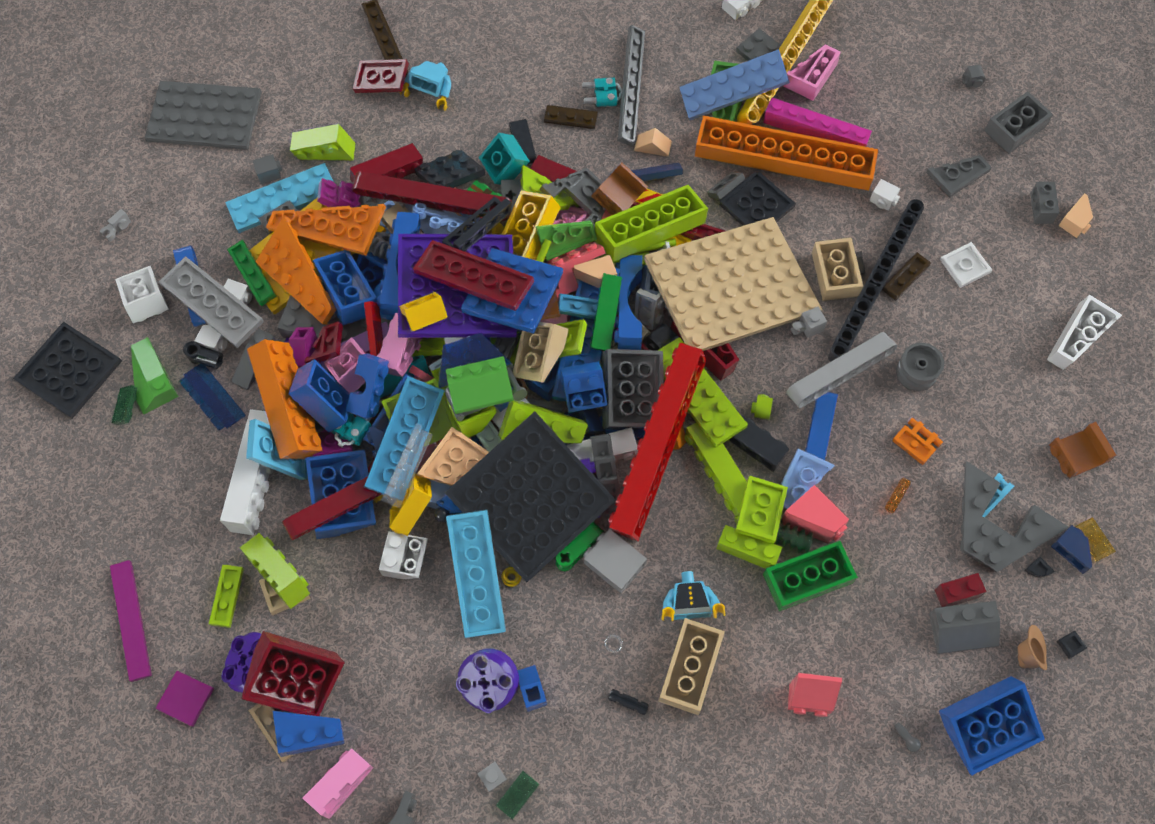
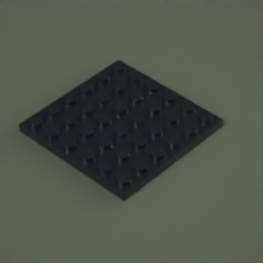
M535 411L445 492L463 513L481 510L488 511L493 546L526 583L616 501Z

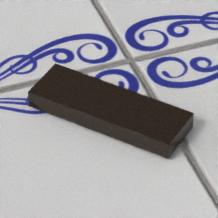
M916 252L882 288V291L897 301L927 270L931 262Z

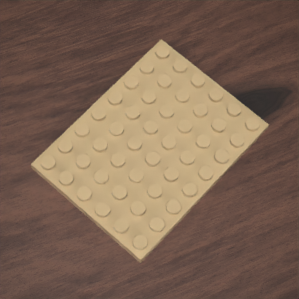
M774 217L647 254L644 257V261L684 343L700 348L703 351L799 320L803 312L819 306L820 310H822Z

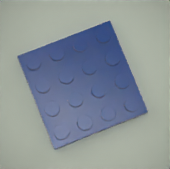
M492 248L486 260L533 276L534 283L516 311L468 293L461 307L462 313L534 334L561 279L563 268Z

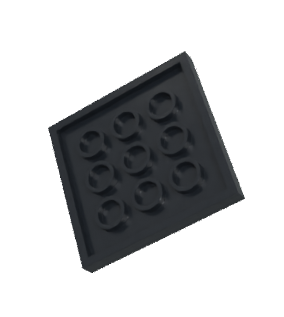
M63 321L13 379L73 419L119 366L122 360Z

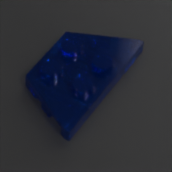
M482 332L443 345L438 386L441 388L448 385L446 369L494 359L504 355ZM504 356L506 366L510 365L511 361Z

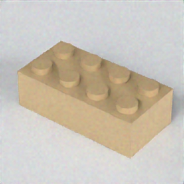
M687 618L684 619L658 702L699 715L725 631Z

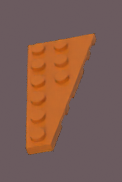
M378 204V206L361 205V207L353 208L341 206L322 208V210H313L311 208L305 209V211H273L266 228L274 232L285 216L290 219L293 230L298 234L297 238L366 256L386 206L385 204Z
M284 216L255 262L321 324L327 325L336 308L328 292L324 290L320 277L316 275L315 267L304 246L300 244L297 238L298 234L293 230L290 219Z

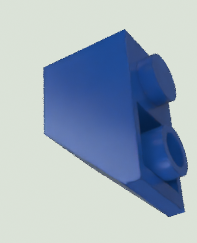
M533 665L518 670L519 685L527 712L547 706L536 666Z

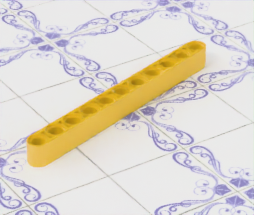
M809 0L779 48L786 73L792 68L833 0ZM779 87L747 99L737 115V122L750 125L757 123Z

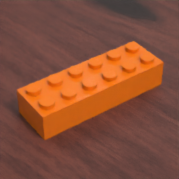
M264 339L247 348L280 459H305L323 451L314 419L289 395L298 369L290 343Z

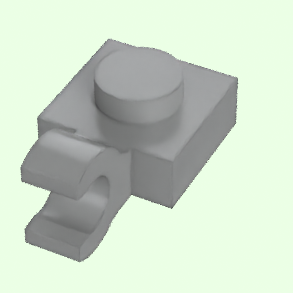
M120 209L108 220L109 224L103 227L100 233L102 236L109 233L106 238L108 241H112L116 237L115 233L126 229L132 221L126 212Z

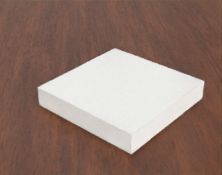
M972 242L940 258V261L960 288L992 272L991 267Z

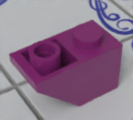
M297 327L289 338L298 369L306 364L305 358L311 357L315 350L312 346L318 337L313 327Z

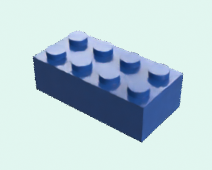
M343 250L314 259V271L320 277L324 290L328 292L336 308L335 313L342 325L366 318L364 302L372 301L377 303V297L350 252Z

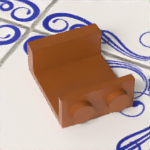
M621 162L591 197L611 215L629 209L648 186Z
M1097 422L1091 423L1083 431L1061 440L1057 437L1049 444L1051 454L1058 459L1062 472L1067 474L1069 479L1108 463L1117 456Z

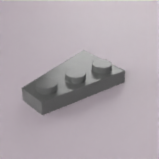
M979 155L960 160V162L951 165L948 163L939 168H928L926 173L948 197H951L990 172L992 167Z

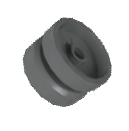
M922 342L912 344L906 348L897 364L896 374L898 380L904 387L910 390H928L935 384L944 369L943 356L931 344Z

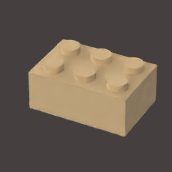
M852 238L815 242L812 257L822 300L858 297L863 288V283Z

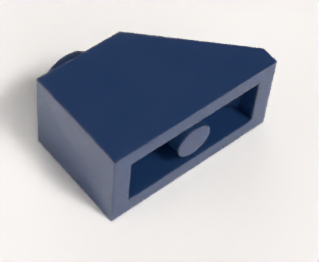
M1071 525L1051 547L1084 574L1092 567L1089 540L1082 530Z

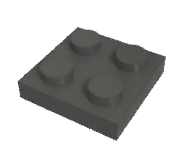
M759 28L736 47V52L749 61L778 50L781 45Z

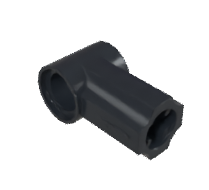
M195 341L187 342L183 347V352L191 363H200L214 369H218L223 363V353L200 346Z

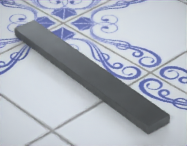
M632 24L628 27L617 140L630 147H633L636 142L645 31Z

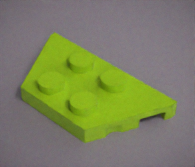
M525 165L522 166L520 174H522L521 190L543 194L539 190L541 186L552 182ZM564 191L554 198L560 205V210H568L572 205L579 207Z

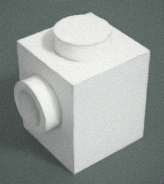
M881 179L871 195L870 202L876 204L881 209L889 211L891 206H896L900 199V196H898L900 188Z

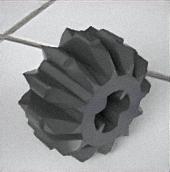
M384 231L381 233L376 232L369 248L373 256H378L379 259L383 258L387 261V249L391 248L389 243L390 233H385Z

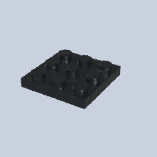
M455 150L449 155L437 157L434 161L422 163L419 167L414 168L416 175L425 183L451 188L486 175L485 169L462 150Z
M756 170L722 198L719 205L742 226L772 217H774L777 223L795 207L796 203L760 171Z

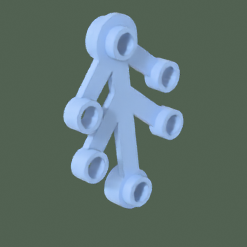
M416 203L412 210V213H420V219H425L427 215L433 216L430 218L429 223L431 228L438 229L440 226L448 224V231L453 232L472 216L460 213L462 216H458L455 212L442 210L444 212L427 209L423 203Z

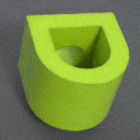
M764 394L757 396V401L752 402L751 408L754 418L770 419L773 398H769V396Z

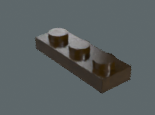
M547 105L544 123L595 129L598 112Z

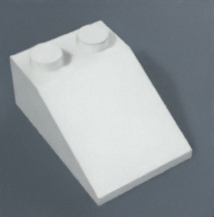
M151 266L115 279L123 305L132 323L142 322L148 317L159 315L169 310Z

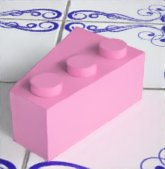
M825 44L810 55L809 59L799 63L792 71L787 72L790 83L783 87L814 101L837 66L841 52Z
M395 313L394 318L390 322L389 331L383 339V346L377 357L389 361L388 374L403 377L413 361L412 354L415 350L419 351L421 348L419 343L422 338H398V313Z
M353 749L345 751L340 756L339 762L326 772L324 777L303 799L321 816L330 819L373 767Z

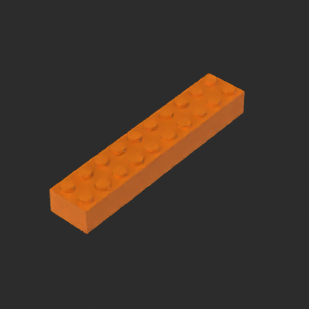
M704 115L695 149V157L869 191L873 181L878 149Z

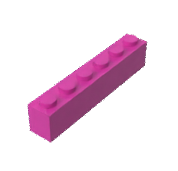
M771 98L763 122L792 133L864 147L867 146L872 132L871 130L775 98Z

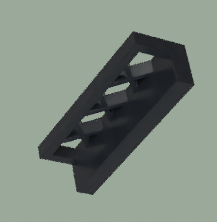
M494 196L444 238L442 244L464 252L467 251L511 213L512 202L507 198L501 202ZM494 204L497 205L490 211L491 206H493ZM465 228H470L463 234ZM452 239H457L453 242V245L450 243Z

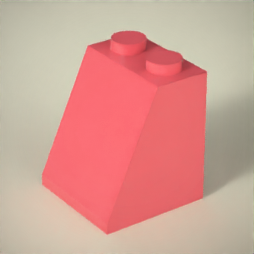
M814 485L785 511L781 523L786 527L829 544L832 540L836 542L843 536V532L848 528L846 524L849 519Z

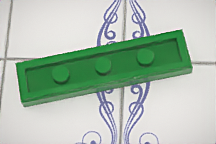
M243 240L227 249L260 306L277 297Z
M602 274L590 344L591 349L605 351L611 347L622 281L620 276Z

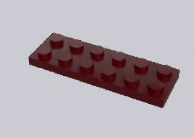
M434 240L430 242L413 268L414 273L514 311L518 309L534 283L533 276Z

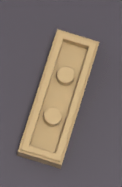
M257 704L248 710L280 760L285 762L293 755L280 757L278 754L273 711L275 709Z

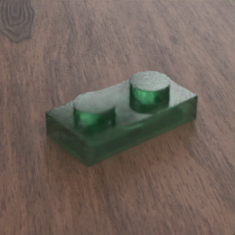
M129 385L120 388L111 423L115 425L129 423L132 418L133 405L137 398V387Z
M522 771L496 804V807L513 820L540 784Z

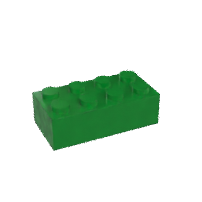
M841 541L768 567L763 573V577L779 612L851 585L858 578Z

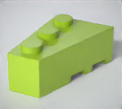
M339 124L293 132L290 151L299 160L353 161L355 142Z

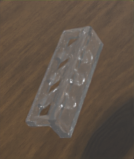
M417 423L410 434L381 498L382 501L398 508L401 507L433 435L422 430V426Z

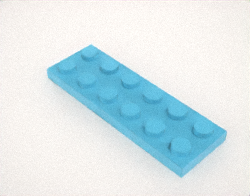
M320 164L225 202L238 233L261 225L258 218L288 200L291 201L297 210L310 204L318 197L321 179L333 181L326 164Z
M481 510L446 516L465 638L506 632L488 511Z

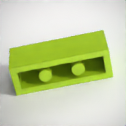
M725 525L716 549L766 569L776 565L782 547L737 533L735 528Z

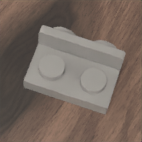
M639 289L636 292L634 316L646 328L654 330L664 320L663 309L665 302L660 292L655 295Z

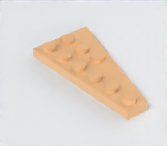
M451 427L417 473V476L453 486L484 458L489 451Z

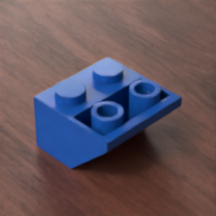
M599 361L560 368L568 412L607 406L603 372Z

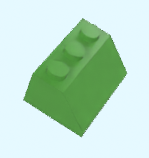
M504 356L446 369L455 414L514 401Z

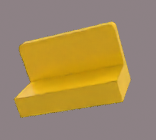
M436 292L399 306L401 313L406 316L412 331L448 317L442 298Z

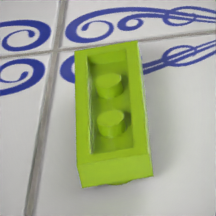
M222 565L209 620L211 626L231 628L244 572L243 567Z

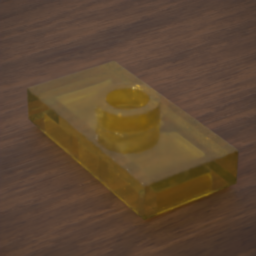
M1093 517L1075 526L1082 530L1088 538L1090 553L1096 562L1116 552Z

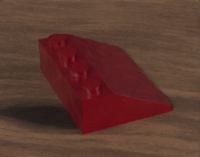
M263 631L253 652L241 698L296 714L320 716L345 662L336 652Z

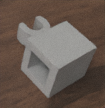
M818 306L803 312L800 320L793 323V328L790 330L793 335L804 332L808 338L823 332L827 320Z

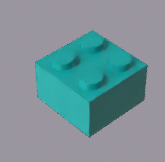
M498 133L478 157L494 184L501 185V180H514L519 175L522 166H526L530 162L514 136L504 133Z

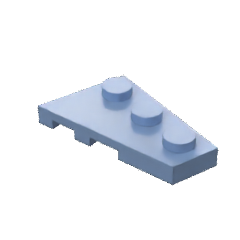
M797 449L780 484L788 487L784 508L788 509L811 487L818 484L822 477L835 465L801 449Z

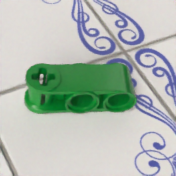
M592 522L556 555L557 568L563 572L571 570L584 557L588 548L597 542L596 540L601 533L605 531ZM561 558L564 559V560H565L566 558L569 559L568 562H566V561L563 562V563L561 562Z

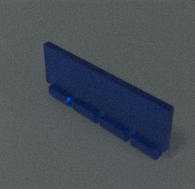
M197 365L185 373L184 377L179 381L183 388L189 392V395L196 404L200 405V409L218 431L224 427L228 429L246 416L205 365Z

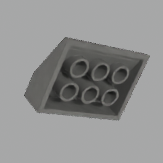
M607 349L601 354V368L607 406H602L603 429L624 430L631 427L632 429H644L647 420H650L652 417L651 409L653 403L657 402L660 396L658 395L659 387L661 384H664L663 351Z

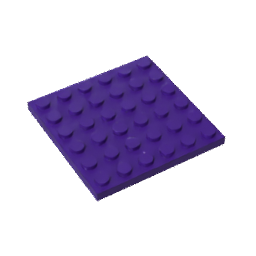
M398 234V338L516 337V328L462 313L461 307L468 293L414 273V266L430 242L434 240L442 243V240L449 234ZM485 234L465 252L487 259L492 248L513 254L512 235ZM452 239L450 243L453 245V242L457 239ZM434 292L439 294L448 317L418 330H410L407 318L401 313L399 306Z

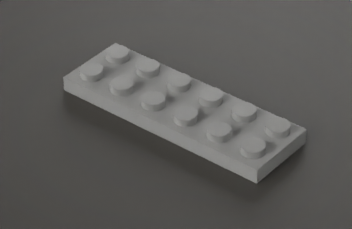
M186 256L159 281L161 286L237 348L264 323L259 315Z

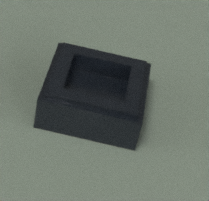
M1076 631L1056 641L1068 659L1087 649V646Z

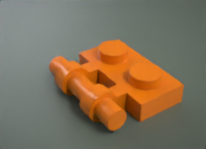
M912 417L908 424L913 429L911 430L905 425L892 441L920 464L924 465L936 451V448L931 444L933 443L939 448L943 441L938 438L935 432L932 433L925 428L921 421L918 422ZM917 433L922 434L927 440L925 441Z

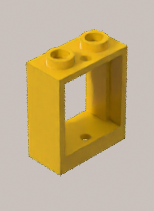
M413 472L403 501L396 500L390 509V528L395 533L408 536L432 498L430 480L419 477Z

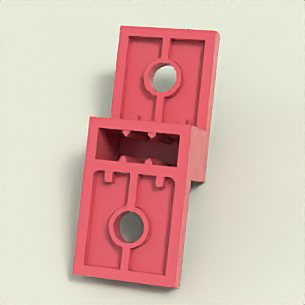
M589 242L578 249L571 250L564 255L545 262L563 268V274L556 287L557 298L560 293L569 294L577 290L578 284L572 268L574 265L606 254L603 246L595 242Z

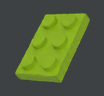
M749 476L735 532L774 544L788 487Z

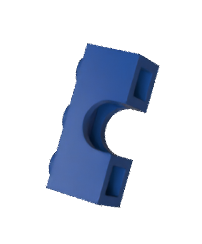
M371 354L359 355L355 374L364 378L366 389L364 392H350L346 408L347 412L363 418L376 416L380 407V396L384 391V380L389 370L388 360Z

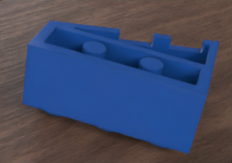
M273 711L277 748L280 757L345 744L340 719Z

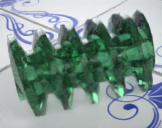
M780 520L775 544L777 545L782 541V547L784 548L789 543L791 551L798 547V554L805 550V553H808L813 542V532L810 531L805 535L804 528L798 532V526L795 525L790 529L789 522L783 526V520Z

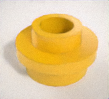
M513 567L506 568L501 575L502 582L508 587L517 586L522 579ZM514 574L515 579L509 580L508 576Z

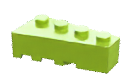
M514 400L508 403L498 433L500 439L503 440L534 411L564 443H582L588 425L581 419Z

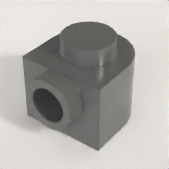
M980 65L968 66L962 75V82L966 87H980L986 80Z

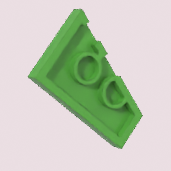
M591 221L535 226L541 247L545 239L551 241L545 256L547 261L597 240Z

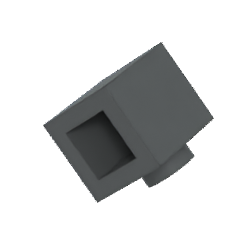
M273 154L252 160L261 184L281 178L279 171H282L280 161H276Z

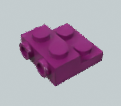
M322 178L319 182L317 202L327 207H360L358 200L361 195L355 194L352 191V183L341 181L338 186L333 181Z

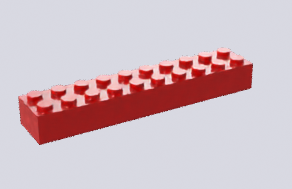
M679 343L678 348L675 347L672 353L673 362L666 369L665 383L659 387L658 395L660 396L658 401L653 403L651 409L653 414L651 419L647 420L645 424L644 438H641L638 442L637 450L639 451L637 456L633 457L631 461L629 476L627 475L624 479L623 493L618 495L616 511L609 518V528L618 535L639 542L706 363L702 349L684 343Z

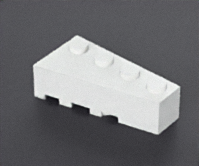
M1088 295L1076 307L1047 360L1064 370L1122 315L1093 296Z

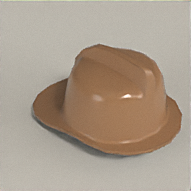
M1031 625L1028 630V638L1017 647L1019 666L1030 669L1040 667L1042 670H1047V650L1043 634L1036 625Z

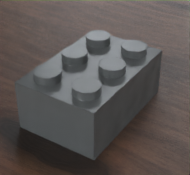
M1027 91L991 117L984 131L1010 154L1044 129L1053 114Z

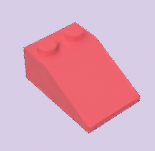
M798 673L789 684L788 709L793 710L795 714L803 715L807 711L815 712L814 715L818 717H827V714H831L834 711L842 678Z

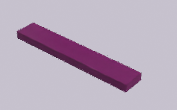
M127 560L110 565L128 677L130 682L151 677L152 673L132 562Z

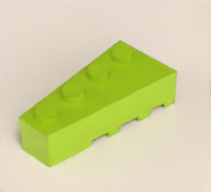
M258 533L242 545L240 549L285 604L292 609L310 594L306 588L309 584L302 576L299 577L297 575V570L290 562L286 563V558L279 549L276 551L273 548L275 545L269 537L264 538Z

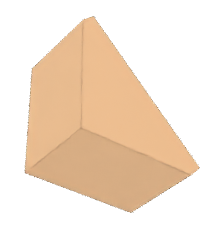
M654 128L637 135L634 151L669 157L672 141L658 129Z

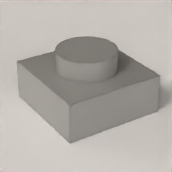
M495 761L478 773L489 793L507 781Z

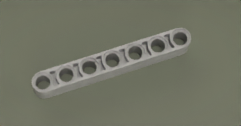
M881 332L797 381L788 388L786 394L799 408H802L891 355L896 350L897 344L885 332Z

